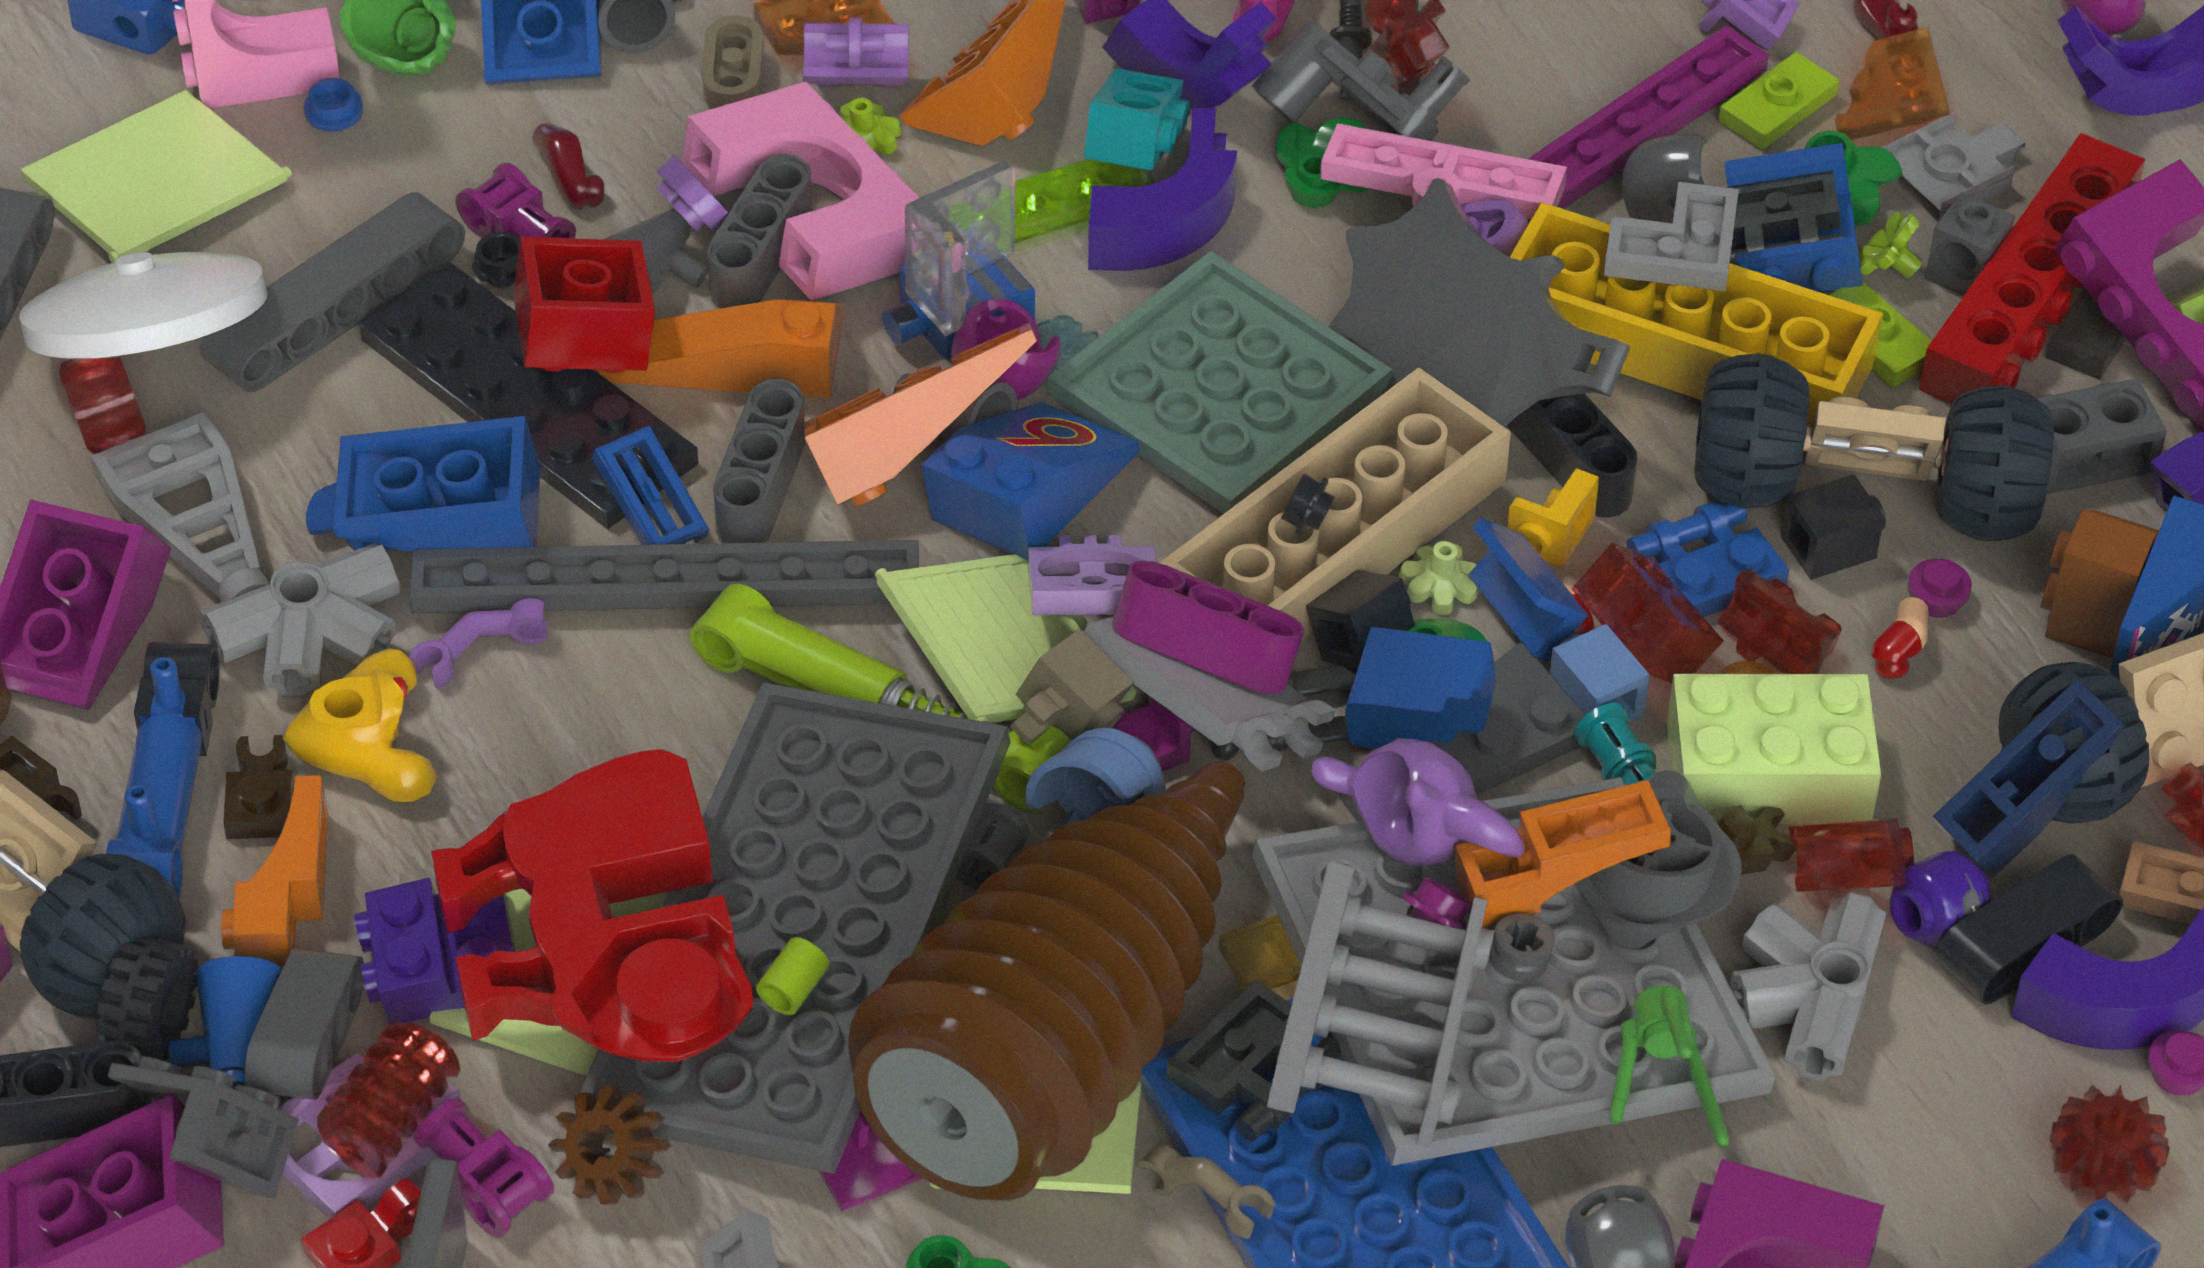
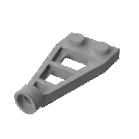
M206 412L90 456L94 474L117 511L129 522L145 526L171 548L169 556L210 589L219 598L221 603L270 584L260 570L231 450ZM201 479L208 481L212 493V501L175 516L166 511L153 499ZM227 524L234 542L202 554L189 538Z

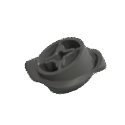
M1664 770L1655 773L1647 779L1671 829L1670 847L1623 861L1573 884L1584 898L1586 904L1603 924L1608 937L1622 948L1636 949L1643 947L1659 936L1715 916L1731 903L1739 887L1742 866L1735 845L1721 830L1709 811L1698 800L1690 782L1682 774L1675 771Z

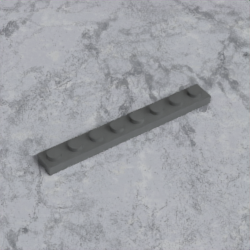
M919 540L413 549L410 604L412 613L511 610L514 603L527 598L544 601L543 611L709 608L728 585L737 583L749 586L759 592L769 601L771 606L890 604L876 583L875 573L881 568H885L887 572L919 568Z

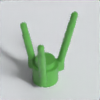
M1659 985L1644 990L1634 1001L1635 1019L1621 1024L1623 1046L1612 1096L1610 1121L1613 1124H1619L1623 1120L1638 1047L1643 1046L1650 1055L1656 1058L1665 1059L1679 1055L1682 1059H1686L1716 1144L1720 1148L1727 1147L1729 1137L1698 1049L1695 1028L1691 1026L1686 995L1680 989L1672 986Z

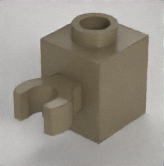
M1078 628L1037 660L1015 694L1025 703L1023 709L1026 712L1015 720L1010 727L1028 745L1036 741L1051 726L1061 730L1071 740L1087 730L1112 728L1125 713V710L1119 703L1134 682Z

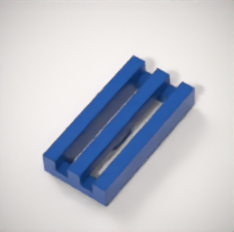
M650 426L594 450L592 460L642 545L686 544L691 540L696 543L706 538L709 527ZM640 447L684 523V527L678 529L662 502L661 495L651 478L647 476L633 452V448ZM615 456H618L664 536H660Z

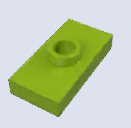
M1795 52L1720 106L1719 122L1761 150H1764L1837 96L1840 79L1798 52Z
M1863 282V286L1840 288L1829 294V296L1883 313L1875 362L1871 370L1887 384L1894 388L1922 372L1926 349L1932 340Z

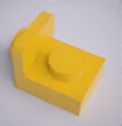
M1576 468L1562 490L1554 488L1551 491L1544 506L1521 497H1516L1509 506L1508 528L1523 534L1544 561L1563 568L1595 520L1599 477Z

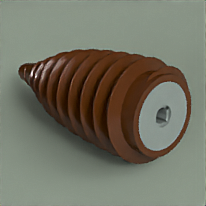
M1223 761L1208 764L1188 779L1170 786L1164 795H1149L1139 798L1131 805L1107 807L1096 812L1088 820H1079L1055 830L1046 841L1028 847L1018 854L1007 868L992 874L979 886L974 896L956 905L947 915L942 926H938L924 936L912 952L911 957L904 959L892 969L881 988L872 992L858 1006L850 1023L848 1039L850 1065L853 1071L857 1100L875 1134L904 1165L928 1182L956 1195L977 1200L1010 1201L1024 1197L1033 1190L1040 1177L1058 1176L1070 1172L1085 1160L1091 1149L1092 1139L1106 1131L1115 1118L1118 1103L1127 1099L1136 1089L1142 1074V1067H1145L1156 1058L1163 1045L1165 1030L1174 1025L1182 1013L1185 991L1190 989L1198 980L1202 969V948L1209 943L1215 929L1216 920L1212 902L1216 900L1221 890V875L1215 861L1222 859L1226 853L1225 837L1244 799L1245 779L1235 766Z

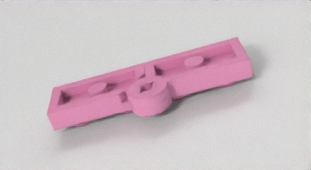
M1338 123L1321 160V179L1412 197L1414 207L1425 195L1432 180L1440 178L1452 185L1459 204L1506 199L1516 206L1527 219H1532L1541 202L1558 207L1566 186L1567 175L1566 166Z

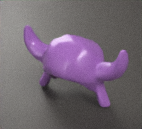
M1398 738L1394 742L1372 751L1358 767L1351 766L1332 757H1321L1312 763V774L1318 784L1352 797V804L1357 813L1361 815L1366 830L1369 832L1373 842L1381 851L1387 853L1388 857L1393 861L1417 866L1447 862L1455 855V845L1465 842H1471L1510 857H1519L1525 851L1523 838L1516 828L1494 808L1477 800L1472 777L1463 765L1447 752L1430 742Z

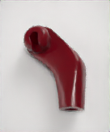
M1854 0L1853 9L1859 22L1881 40L1893 45H1903L1915 38L1918 32V14L1916 9L1909 3L1905 11L1899 5V2L1894 0Z
M543 123L537 126L533 132V144L543 155L552 179L564 202L574 210H582L584 205L590 207L600 205L604 199V181L596 174L585 175L582 148L578 136L565 128L551 123Z

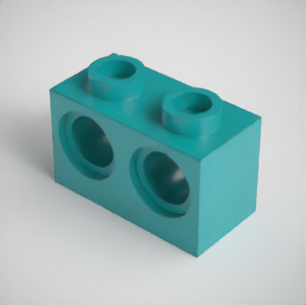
M1115 68L1090 102L1084 158L1153 171L1164 153H1172L1176 136H1183L1185 133L1190 103L1189 101L1181 100L1184 80Z

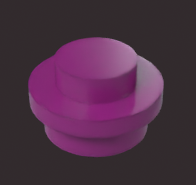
M1929 559L1914 566L1909 574L1907 587L1911 597L1919 598L1927 604L1929 616L1944 618L1955 614L1966 604L1970 597L1972 581L1967 571L1960 565L1945 559Z
M2173 1030L2161 1034L2153 1041L2148 1054V1065L2155 1082L2163 1090L2171 1094L2184 1096L2194 1094L2204 1087V1038L2190 1031Z

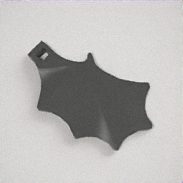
M1436 178L1432 180L1425 195L1417 205L1398 220L1379 226H1354L1346 231V241L1353 260L1351 293L1343 308L1329 325V328L1349 341L1358 343L1375 358L1393 369V377L1382 394L1419 367L1503 427H1506L1516 416L1539 400L1594 392L1611 397L1630 346L1612 338L1581 330L1570 324L1553 302L1549 292L1553 277L1565 268L1563 261L1555 255L1520 261L1501 253L1480 236L1461 208L1452 185L1443 179ZM1594 351L1601 352L1593 374L1586 373Z

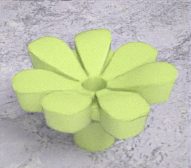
M1438 542L1434 545V548L1428 545L1416 549L1413 561H1404L1398 573V578H1402L1403 584L1409 585L1406 592L1410 600L1414 603H1422L1431 597L1432 610L1438 615L1452 613L1454 597L1464 604H1471L1478 597L1477 585L1468 575L1477 564L1462 561V547L1451 542Z

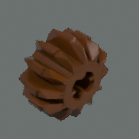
M602 1086L597 1097L588 1092H581L574 1096L577 1114L560 1112L559 1115L555 1116L559 1125L567 1133L565 1139H553L548 1146L552 1151L565 1153L567 1158L559 1164L554 1173L560 1179L576 1178L573 1194L583 1199H590L596 1194L602 1205L618 1204L622 1193L628 1198L638 1199L643 1196L645 1188L642 1176L659 1179L664 1174L660 1165L652 1160L654 1152H665L672 1146L667 1139L654 1138L652 1132L660 1127L665 1117L656 1111L644 1113L646 1097L639 1092H629L623 1097L618 1086ZM607 1133L615 1134L614 1137L609 1139V1142L617 1143L613 1157H605L604 1155L611 1151L610 1148H603V1141Z

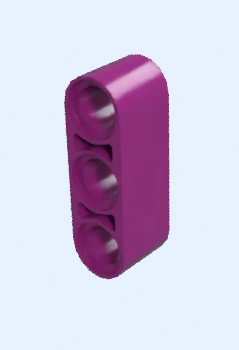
M1145 560L1135 561L1130 564L1112 622L1114 631L1131 642L1250 690L1267 694L1281 693L1286 689L1304 634L1302 623L1285 612L1170 566Z

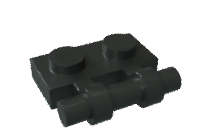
M1833 170L1726 187L1739 189L1732 245L1746 243V248L1731 251L1729 262L1736 265L1735 254L1843 237V233L1818 236L1819 231L1842 228ZM1800 235V240L1765 245L1764 241Z
M1255 980L1167 1062V1079L1218 1115L1226 1110L1236 1099L1247 1105L1249 1109L1236 1120L1235 1125L1239 1133L1249 1141H1255L1267 1129H1278L1292 1116V1113L1267 1107L1272 1084L1261 1076L1278 1061L1292 1004L1258 980ZM1332 1036L1323 1037L1315 1045V1047L1324 1049L1323 1056L1338 1060L1342 1058L1339 1041ZM1316 1083L1314 1089L1301 1086L1298 1099L1307 1091H1318L1323 1084Z

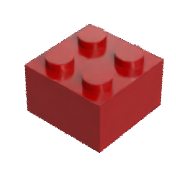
M520 237L514 303L524 366L526 368H541L547 371H560L563 369H595L610 373H620L626 370L647 371L655 307L642 241Z

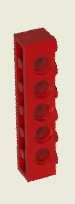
M2080 133L1928 345L1919 386L1920 391L1952 404L1961 394L1980 387L2010 386L2016 388L2021 375L2022 364L2025 360L2033 363L2037 359L2045 343L2049 325L2059 326L2071 305L2072 292L2076 287L2082 290L2085 289L2077 277H2074L2066 270L2062 259L2054 250L2055 246L2074 217L2141 181L2145 158L2086 134Z

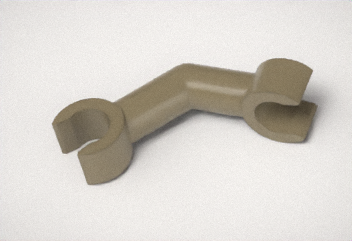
M1157 1144L1137 1164L1140 1168H1151L1160 1175L1162 1181L1153 1191L1161 1196H1169L1180 1185H1198L1226 1209L1225 1220L1227 1226L1239 1237L1249 1239L1254 1228V1223L1240 1211V1207L1251 1206L1267 1219H1270L1273 1213L1275 1203L1272 1196L1265 1189L1255 1185L1241 1186L1209 1158L1181 1157L1170 1146Z

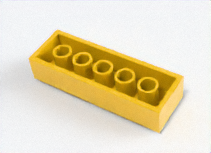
M1543 202L1539 205L1510 255L1511 258L1520 261L1555 255L1563 261L1565 268L1553 277L1549 287L1553 302L1566 320L1575 327L1618 340L1630 346L1620 372L1621 374L1702 401L1708 374L1714 365L1737 355L1766 354L1786 361L1806 377L1809 384L1807 426L1811 427L1819 401L1830 402L1831 399L1837 397L1857 398L1875 362L1883 318L1882 312L1729 263L1726 291L1604 276L1611 224ZM1594 351L1590 361L1591 364H1597L1601 352Z

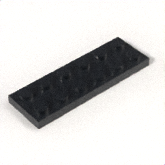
M451 262L359 323L361 340L467 422L525 416L541 467L540 478L607 530L622 520L625 515L592 460V455L596 448L650 426L679 478L699 464L698 447L594 369L547 371L541 368H526L524 366L516 311ZM640 447L633 448L632 450L647 476L651 478L658 492H661L663 487ZM615 456L618 464L620 465L622 471L627 477L640 502L644 504L643 499L641 498L639 492L637 491L635 485L630 479L628 473L626 472L618 456Z

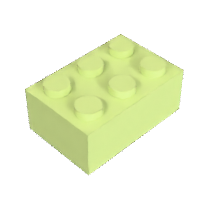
M1673 674L1666 722L1671 771L1682 774L1690 782L1698 800L1707 810L1742 805L1748 815L1756 819L1763 809L1775 807L1782 809L1785 813L1779 824H1872L1881 779V768L1868 674Z

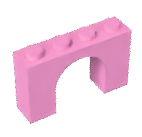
M184 0L185 9L173 10L179 45L191 44L192 52L180 53L186 88L198 86L200 101L209 109L308 94L310 88L321 80L328 78L340 79L336 47L327 7L272 16L252 17L233 13L220 6L215 0Z
M807 82L688 116L681 163L712 196L746 187L759 165L765 159L774 155L789 154L804 159L809 165L812 183L829 189L843 200L837 204L786 219L778 266L811 301L898 274L904 264L933 246L938 216Z

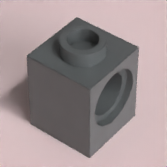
M1961 192L1934 227L1925 279L1965 295L2013 228L2015 215Z

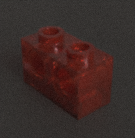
M1614 542L1605 549L1571 588L1602 625L1607 624L1650 676L1669 683L1673 681V674H1695L1724 642L1653 558Z

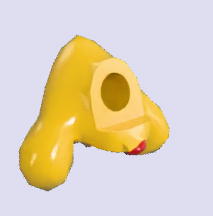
M389 648L367 656L342 679L330 681L314 691L309 703L291 720L283 737L288 748L299 759L330 773L362 781L377 793L393 802H414L427 796L437 781L435 768L429 759L412 750L395 749L392 747V742L398 738V723L403 708V701L417 683L415 664L399 649Z

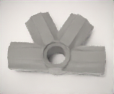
M373 543L319 565L307 561H293L279 567L272 575L270 584L200 611L201 625L205 631L208 644L217 645L219 660H222L223 663L266 647L263 674L264 685L274 688L282 696L304 697L307 692L320 688L324 649L356 666L367 656L388 649L392 638L396 634L395 620L369 606L399 595V580L395 574L392 560L382 544L378 546L376 543Z
M1850 892L1845 897L1831 899L1821 935L1785 907H1777L1774 903L1757 915L1753 925L1744 934L1742 950L1763 967L1732 972L1730 988L1751 1029L1794 1023L1786 1049L1785 1061L1792 1064L1798 1070L1799 1076L1823 1082L1827 1077L1842 1075L1855 1028L1862 1015L1869 979L1887 919V913L1874 903L1872 897Z

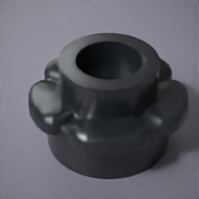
M495 232L483 237L478 242L474 254V260L476 261L472 264L474 275L479 280L488 282L496 287H507L514 284L520 238L507 232Z
M1304 473L1281 516L1282 520L1297 527L1296 534H1302L1306 525L1317 531L1320 528L1335 499V496L1325 492L1328 485L1327 478L1324 477L1320 482Z

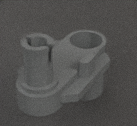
M1309 20L1251 87L1290 122H1297L1326 87L1333 82L1393 134L1431 141L1439 132L1436 127L1439 122L1435 118L1461 88L1470 82V79L1457 66L1453 68V63L1442 56L1438 60L1437 65L1410 96L1406 93L1401 96L1392 88L1398 80L1388 72L1391 67L1373 50L1368 49L1359 60L1321 27Z

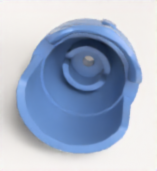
M1096 728L1087 730L1074 738L1061 752L1045 761L1033 772L1026 785V805L1031 810L1040 809L1058 800L1067 814L1062 822V826L1079 820H1088L1096 812L1107 807L1131 805L1139 798L1149 795H1164L1166 786L1158 757L1144 741L1120 730Z

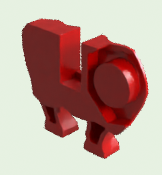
M657 749L614 758L575 774L547 792L511 803L507 810L498 816L485 831L475 836L459 849L446 848L431 851L438 895L448 934L463 930L478 910L494 898L519 889H524L531 896L529 924L535 941V946L532 949L516 952L495 951L487 957L473 954L455 957L472 1041L487 1037L504 1019L526 1020L546 1026H561L565 1031L614 1056L642 1061L678 1062L698 1055L718 1044L738 1028L753 1010L752 986L735 952L734 931L724 895L612 918L609 904L713 882L709 840L687 759L663 749Z

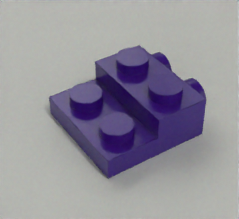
M430 877L366 892L367 911L354 914L356 931L363 953L373 951L374 961L361 964L367 997L370 1003L382 1002L390 1027L430 1018L431 1012L465 1008L455 957L469 954L487 957L495 951L516 952L506 894L494 898L481 907L463 930L449 934L447 933L439 895L435 893Z

